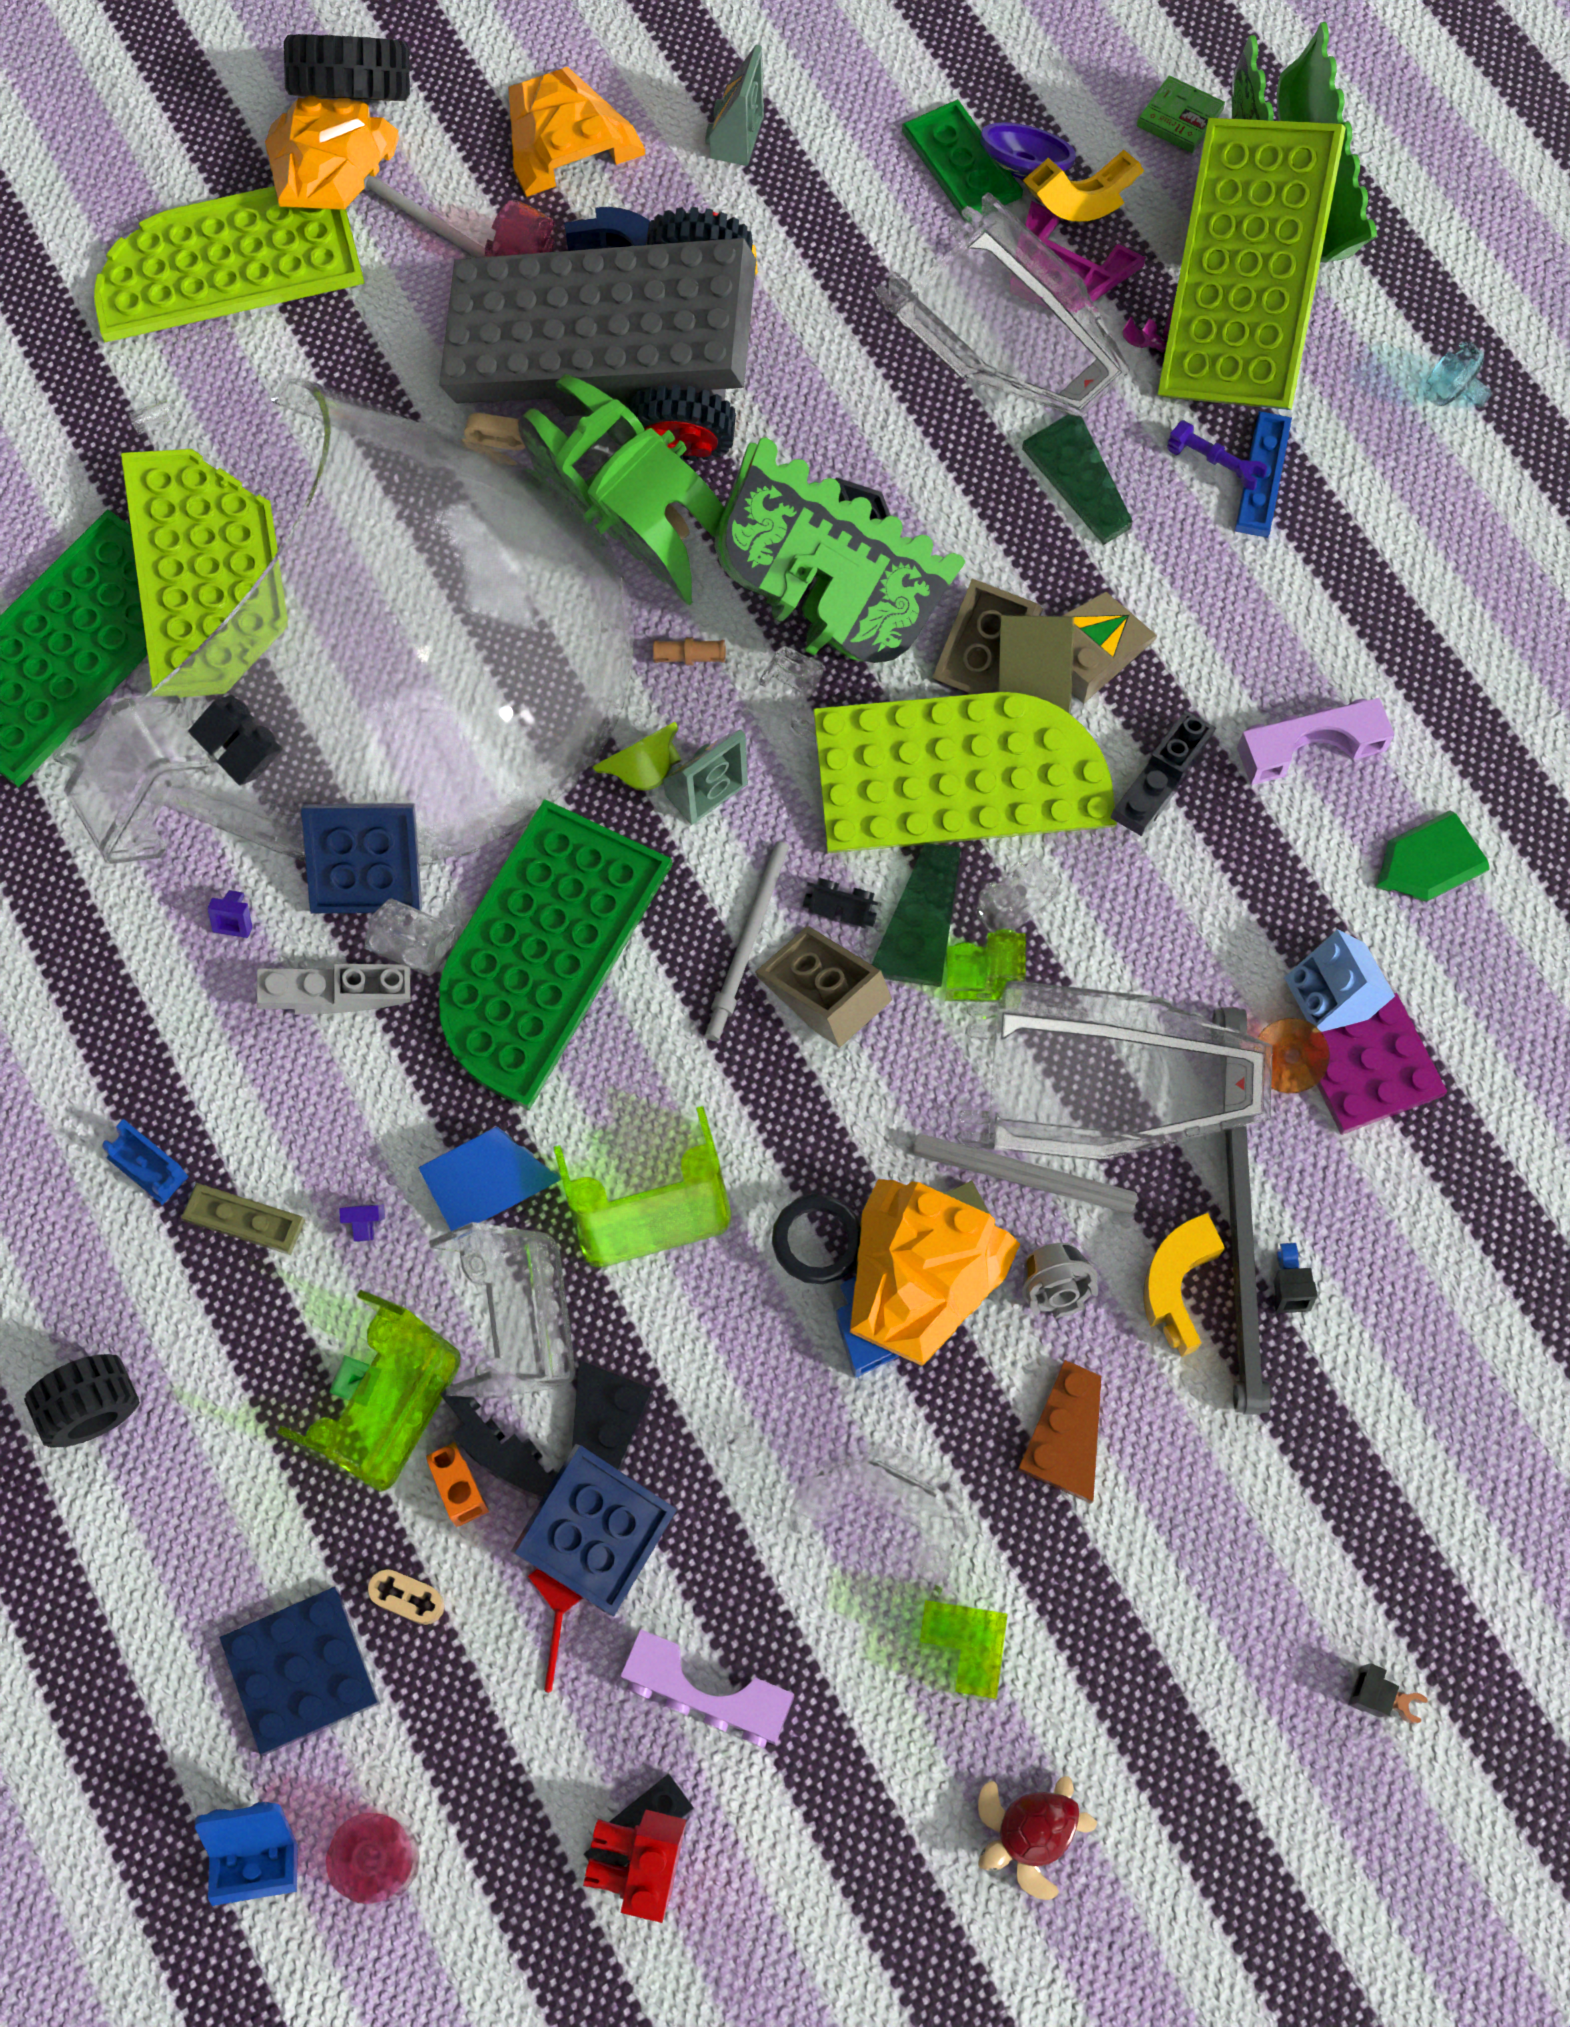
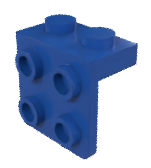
M258 1802L247 1808L234 1810L216 1809L195 1818V1830L209 1856L208 1899L212 1906L297 1892L298 1844L281 1805L270 1802Z

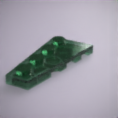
M1074 410L1023 441L1022 450L1103 545L1131 529L1133 520L1080 412Z
M930 843L924 844L871 964L881 970L884 979L935 987L942 986L961 848Z

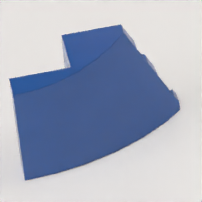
M497 1126L418 1167L453 1236L508 1209L562 1179L557 1171H551L534 1158L532 1152L524 1146L517 1145L511 1136Z

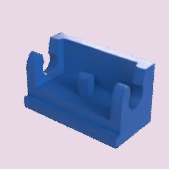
M122 1119L116 1126L119 1137L113 1143L108 1140L103 1142L102 1148L108 1154L106 1158L163 1205L189 1176L177 1162L126 1120Z

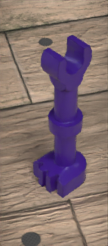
M1185 420L1180 421L1170 433V438L1167 442L1168 451L1179 455L1188 446L1206 456V461L1213 465L1219 463L1235 472L1237 477L1241 479L1243 486L1249 490H1254L1257 485V479L1251 476L1252 474L1262 478L1266 476L1267 466L1261 461L1240 460L1226 452L1225 447L1221 444L1215 443L1213 445L1195 435L1194 426Z

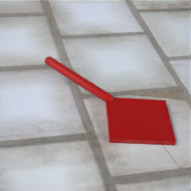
M536 1569L528 1577L555 1612L544 1687L545 1692L550 1693L553 1689L563 1614L583 1598Z

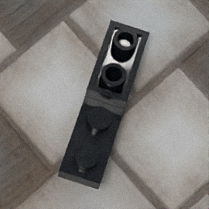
M1185 710L1153 752L1147 766L1113 809L1110 818L1142 836L1150 824L1157 820L1208 744L1216 727Z
M451 1384L441 1392L440 1395L464 1424L452 1436L469 1456L488 1473L507 1486L541 1501L558 1473L554 1469L547 1473L538 1463V1460L543 1455L531 1440L527 1438L524 1442H521L513 1434L504 1443H501L500 1441L506 1436L491 1418L484 1423L475 1411L481 1406L467 1388L460 1393Z

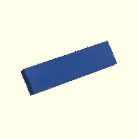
M1258 412L1248 461H1261L1267 466V472L1264 478L1256 474L1251 475L1257 479V485L1254 490H1249L1243 486L1235 532L1265 538L1269 537L1292 417Z

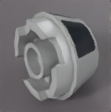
M1068 1243L1045 1245L1031 1253L1024 1262L1022 1297L1037 1316L1041 1311L1052 1312L1054 1318L1069 1316L1085 1308L1083 1301L1089 1296L1098 1295V1273L1074 1245Z

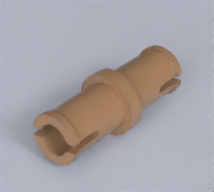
M686 637L685 641L654 640V663L685 662L686 666H694V662L725 663V640L694 641L693 637Z

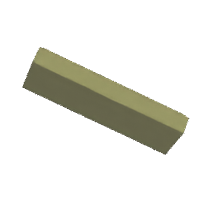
M199 1183L195 1184L181 1217L184 1222L288 1255L292 1254L305 1222L303 1216Z

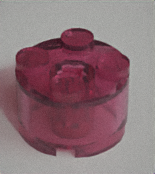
M514 199V202L509 200L499 211L491 228L496 231L493 241L489 239L486 241L485 257L551 252L555 239L550 237L555 220L517 199Z
M379 1813L359 1814L344 1822L334 1834L326 1856L327 1874L336 1891L351 1901L361 1904L387 1903L402 1895L417 1877L420 1862L419 1846L411 1829L401 1820ZM371 1848L373 1851H379L382 1854V1858L377 1861V1869L365 1864V1860L371 1857Z

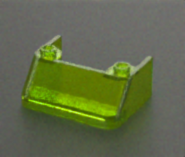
M704 1106L696 1108L698 1127L703 1144L690 1148L682 1156L680 1165L684 1181L608 1201L604 1186L595 1178L582 1177L571 1180L561 1145L553 1147L584 1259L590 1265L600 1268L715 1237L723 1234L729 1228L732 1221L731 1208Z
M360 1289L356 1297L377 1312L367 1329L368 1345L377 1354L338 1422L328 1417L320 1418L310 1426L306 1436L300 1435L284 1426H280L277 1433L315 1458L366 1486L382 1492L393 1486L442 1400L440 1393L450 1386L457 1374L461 1356L457 1348L408 1309Z

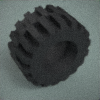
M112 1354L92 1355L67 1363L41 1378L27 1391L24 1398L43 1445L50 1448L73 1446L99 1437L124 1422L140 1403L121 1358L118 1355Z

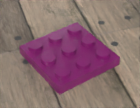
M1394 993L1395 997L1366 1021L1319 1033L1312 1031L1308 1025L1295 1030L1292 1035L1341 1135L1433 1101L1447 1093V1089L1397 993Z

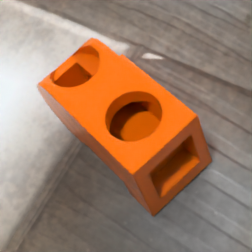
M456 1442L426 1455L428 1465L448 1516L456 1528L490 1512Z

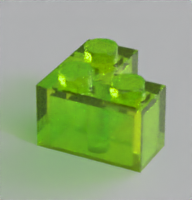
M999 929L994 933H987L985 947H976L975 944L968 942L947 946L945 959V1001L1020 1003L1026 977V933H1016V931L1011 929Z
M925 1600L917 1648L958 1654L952 1696L994 1703L997 1700L1008 1614Z

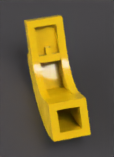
M1123 149L1099 172L1085 180H1069L1063 170L1047 158L1023 182L1029 191L1052 213L1066 220L1082 222L1101 218L1122 206L1125 202L1119 193L1132 185L1135 179L1144 172V169L1139 161Z
M1208 1213L1183 1223L1167 1236L1153 1257L1144 1282V1309L1149 1325L1152 1327L1165 1322L1167 1325L1163 1327L1165 1337L1172 1349H1178L1181 1357L1195 1352L1202 1343L1182 1301V1279L1193 1268L1219 1258L1225 1248Z

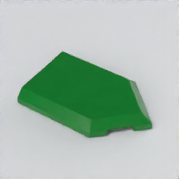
M1449 810L1387 842L1376 888L1389 892L1395 890L1412 895L1414 899L1428 902L1488 872L1490 867L1488 859L1455 812Z

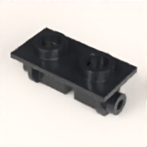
M820 877L817 884L807 882V886L814 887L813 894L806 893L802 906L808 908L809 913L834 919L837 906L844 907L840 921L860 926L864 929L866 926H874L877 913L871 912L872 906H881V902L873 900L875 893L855 887L852 894L838 890L840 883Z

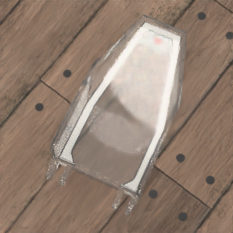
M987 192L982 197V214L969 206H966L961 212L964 220L974 229L969 233L954 219L947 223V228L959 243L913 285L895 271L889 277V290L879 285L875 288V293L886 310L894 314L958 377L1081 418L1130 373V368L1115 339L1103 323L1102 315L1097 305L1094 306L1083 279L991 193Z
M1008 981L1005 984L999 1002H975L967 1006V1014L969 1016L983 1019L996 1017L995 1026L970 1024L967 1025L965 1030L967 1037L982 1040L994 1038L989 1111L961 1110L959 1112V1120L961 1122L977 1125L988 1124V1133L962 1131L958 1133L957 1141L959 1144L976 1149H995L1102 1161L1269 1121L1271 1118L1273 1045L1229 1026L1223 1028L1205 1020V1016L1194 1011L1188 1013L1170 1005L1171 1001L1157 996Z

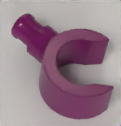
M1129 318L1122 331L1124 339L1129 344L1138 348H1145L1149 345L1161 353L1166 350L1167 342H1164L1156 334L1157 326L1151 318L1148 319L1142 331L1135 326L1133 318Z

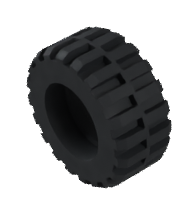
M314 34L287 35L284 40L285 89L289 95L406 101L410 95L409 47L404 41L383 38Z

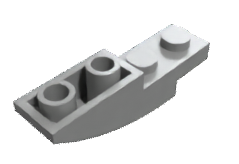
M334 964V969L257 968V1009H295V1015L330 1014L390 1007L408 1003L411 999L410 965Z

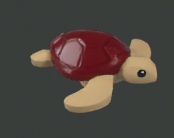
M1069 1776L1060 1778L1055 1785L1053 1793L1037 1792L1023 1795L1011 1803L1006 1811L1000 1804L997 1784L994 1781L986 1783L979 1795V1816L987 1827L1000 1833V1839L987 1844L982 1850L978 1866L984 1870L996 1871L1008 1865L1011 1860L1017 1862V1881L1026 1893L1043 1900L1055 1898L1059 1893L1058 1887L1041 1874L1039 1867L1047 1866L1058 1860L1068 1849L1076 1831L1087 1833L1093 1831L1097 1826V1821L1087 1812L1079 1813L1078 1803L1070 1798L1074 1793L1071 1778Z

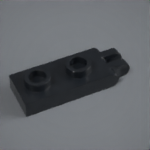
M668 1773L609 1822L635 1829L636 1825L640 1826L645 1810L683 1819L695 1808ZM591 1847L583 1854L588 1862L590 1858L596 1857L602 1851L606 1856L602 1860L603 1862L618 1866H625L630 1862L628 1856L605 1849Z

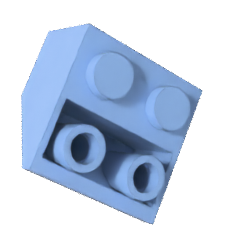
M1338 929L1284 977L1310 1028L1316 1033L1366 1021L1395 997L1366 944Z

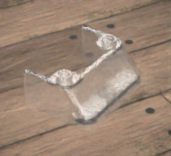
M471 1222L429 1241L431 1249L459 1252L461 1268L465 1276L475 1284L486 1285L495 1358H487L477 1364L474 1377L446 1387L447 1395L493 1399L555 1389L569 1384L575 1376V1361L560 1250L556 1241L549 1234Z

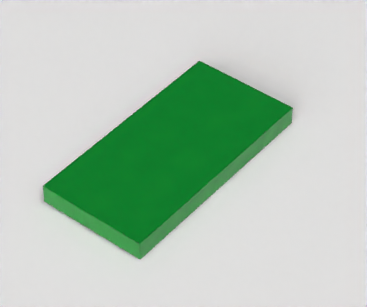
M958 99L902 124V133L966 223L1022 198L1023 189L1011 172L998 165L984 150L980 142L981 130Z

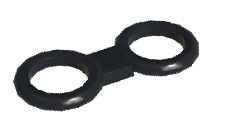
M811 1194L797 1198L781 1210L773 1225L771 1243L776 1259L789 1275L804 1283L824 1285L841 1280L849 1272L857 1274V1253L861 1236L860 1221L846 1203L832 1196ZM812 1211L827 1212L838 1218L845 1227L848 1236V1248L844 1256L835 1264L823 1268L810 1267L800 1262L791 1252L787 1241L788 1230L793 1221L802 1214Z

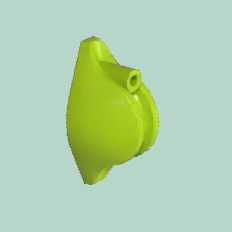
M673 722L592 767L597 773L613 774L634 789L642 791L655 789L664 783L663 779L669 770L672 769V766L682 760L672 743L679 727L676 722Z

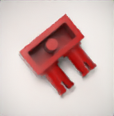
M645 1810L640 1826L636 1825L634 1829L598 1819L591 1847L626 1855L631 1863L624 1867L590 1858L583 1886L619 1894L620 1899H623L620 1913L663 1923L673 1890L687 1820Z

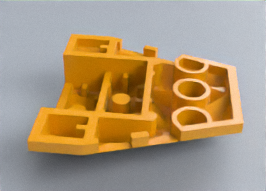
M568 66L508 87L513 168L526 197L556 187L554 168L608 150L616 165L646 155L645 148L633 125Z
M315 96L298 98L287 113H282L271 124L265 140L279 206L345 210L365 188L364 178L369 173L370 176L375 177L379 172L378 163L383 158L389 161L394 156L399 140L398 130L383 117H370L369 106L363 101L351 100L349 98H338L336 100L319 99Z
M878 1179L861 1215L860 1246L857 1253L858 1265L849 1333L923 1366L956 1332L957 1327L978 1309L981 1302L994 1288L997 1289L1005 1280L1020 1243L1008 1231L994 1226L995 1219L990 1214L929 1186L915 1181L905 1185L896 1180Z

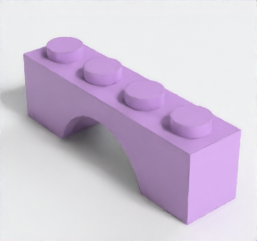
M1380 698L1368 701L1366 699H1357L1344 707L1336 709L1325 707L1317 710L1312 715L1300 718L1297 715L1282 719L1279 723L1267 726L1264 724L1253 725L1243 731L1237 750L1250 784L1254 785L1285 777L1292 761L1293 752L1306 744L1328 743L1342 749L1354 760L1386 752L1395 734Z
M642 1629L638 1633L620 1676L629 1683L626 1689L629 1692L646 1699H650L652 1693L667 1699L665 1707L686 1716L690 1709L704 1714L703 1723L723 1732H726L728 1725L744 1732L742 1740L763 1749L767 1742L776 1745L794 1699L793 1693L756 1677L744 1689L728 1696L705 1694L694 1688L685 1678L681 1667V1649L679 1645Z

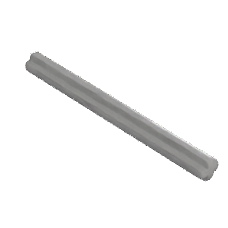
M918 1134L914 1141L912 1150L916 1156L1128 1214L1132 1213L1135 1209L1137 1193L1134 1191L924 1134Z

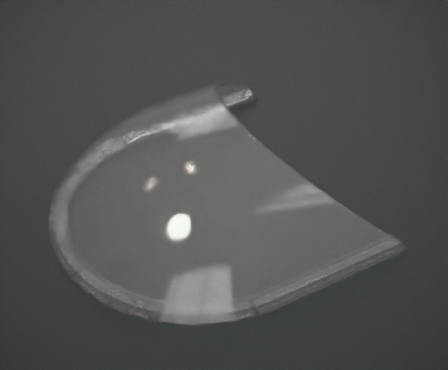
M287 373L273 395L272 402L324 423L323 451L317 475L306 503L289 535L246 596L222 624L185 661L137 702L95 731L88 734L78 729H73L53 759L62 765L260 846L305 862L301 814L303 804L415 803L419 867L433 865V861L454 855L456 858L469 855L481 850L482 845L499 838L503 840L528 826L544 799L554 803L564 792L567 794L577 784V779L585 769L591 767L597 760L611 737L624 708L630 678L632 679L635 646L634 618L630 595L620 564L605 536L599 534L596 530L595 522L592 521L589 525L585 521L583 515L586 512L578 503L550 479L527 465L479 443L303 377ZM231 694L247 705L250 714L255 718L253 721L255 725L268 728L274 734L276 742L283 748L257 779L241 786L216 762L226 750L221 746L214 755L210 756L188 732L213 701Z

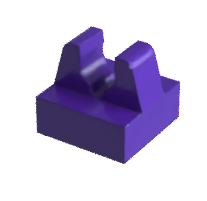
M228 890L223 899H211L207 910L213 933L243 938L249 937L253 927L248 903H242L244 892Z
M384 1204L339 1208L340 1223H352L354 1242L374 1240V1221L385 1220Z

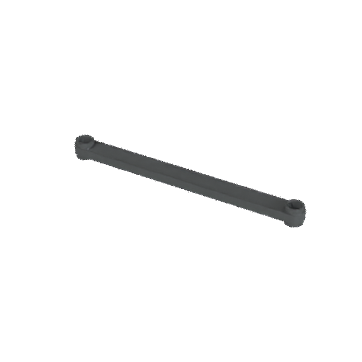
M1238 1007L1214 1009L1212 1033L1214 1039H1220V1046L1242 1049L1241 1039H1245L1247 1035V1013L1245 1009H1238ZM1221 1057L1223 1103L1225 1105L1226 1058ZM1245 1119L1225 1124L1239 1381H1234L1233 1406L1235 1412L1243 1413V1415H1261V1413H1269L1271 1397L1268 1381H1262L1247 1125Z

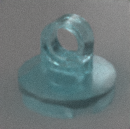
M1471 341L1459 344L1462 350L1455 355L1450 351L1445 354L1435 365L1426 380V383L1430 385V389L1423 391V395L1436 407L1445 406L1461 395L1473 405L1482 408L1493 394L1490 389L1475 378L1483 364L1484 353Z

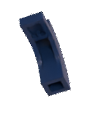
M595 207L596 218L579 219L564 223L568 251L646 245L650 220L636 212L623 208Z

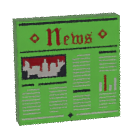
M1169 75L1139 116L1137 127L1190 153H1194L1205 137L1208 118H1218L1224 110L1225 101Z

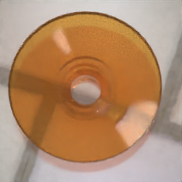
M1284 1018L1272 1022L1261 1031L1253 1047V1052L1264 1053L1263 1082L1270 1088L1282 1093L1294 1094L1311 1089L1324 1077L1329 1066L1330 1051L1326 1038L1316 1026L1299 1018ZM1289 1050H1297L1299 1052V1060L1296 1063L1290 1064L1286 1061L1285 1056Z

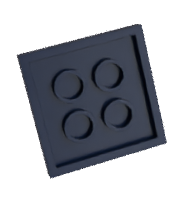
M415 803L303 804L301 814L310 914L421 912L422 896Z
M575 1444L510 1552L614 1617L677 1509L583 1446Z
M332 1587L219 1637L259 1754L262 1756L380 1704L337 1587Z

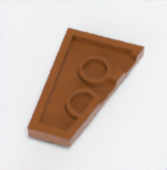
M1064 1360L1018 1471L1092 1504L1094 1502L1102 1376Z

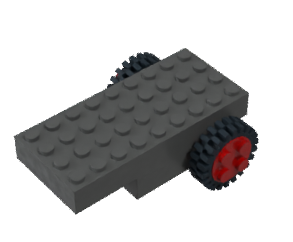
M681 207L676 208V214L671 210L664 211L663 216L660 214L656 215L654 220H651L649 223L646 245L454 259L439 386L456 404L550 399L565 417L585 416L584 409L575 397L560 391L556 387V382L565 373L583 379L613 400H619L638 418L645 431L652 428L657 434L662 436L667 430H670L675 439L667 447L673 448L681 440L687 449L680 456L682 460L683 456H688L690 461H697V457L708 460L711 459V455L716 458L720 457L722 453L726 454L729 452V448L733 446L736 419L734 406L730 407L731 403L725 400L726 389L744 388L756 269V258L752 253V233L747 231L748 227L744 223L739 225V219L732 217L727 220V214L724 212L716 213L713 212V209L706 208L704 213H699L698 207H690V213H686L685 209Z

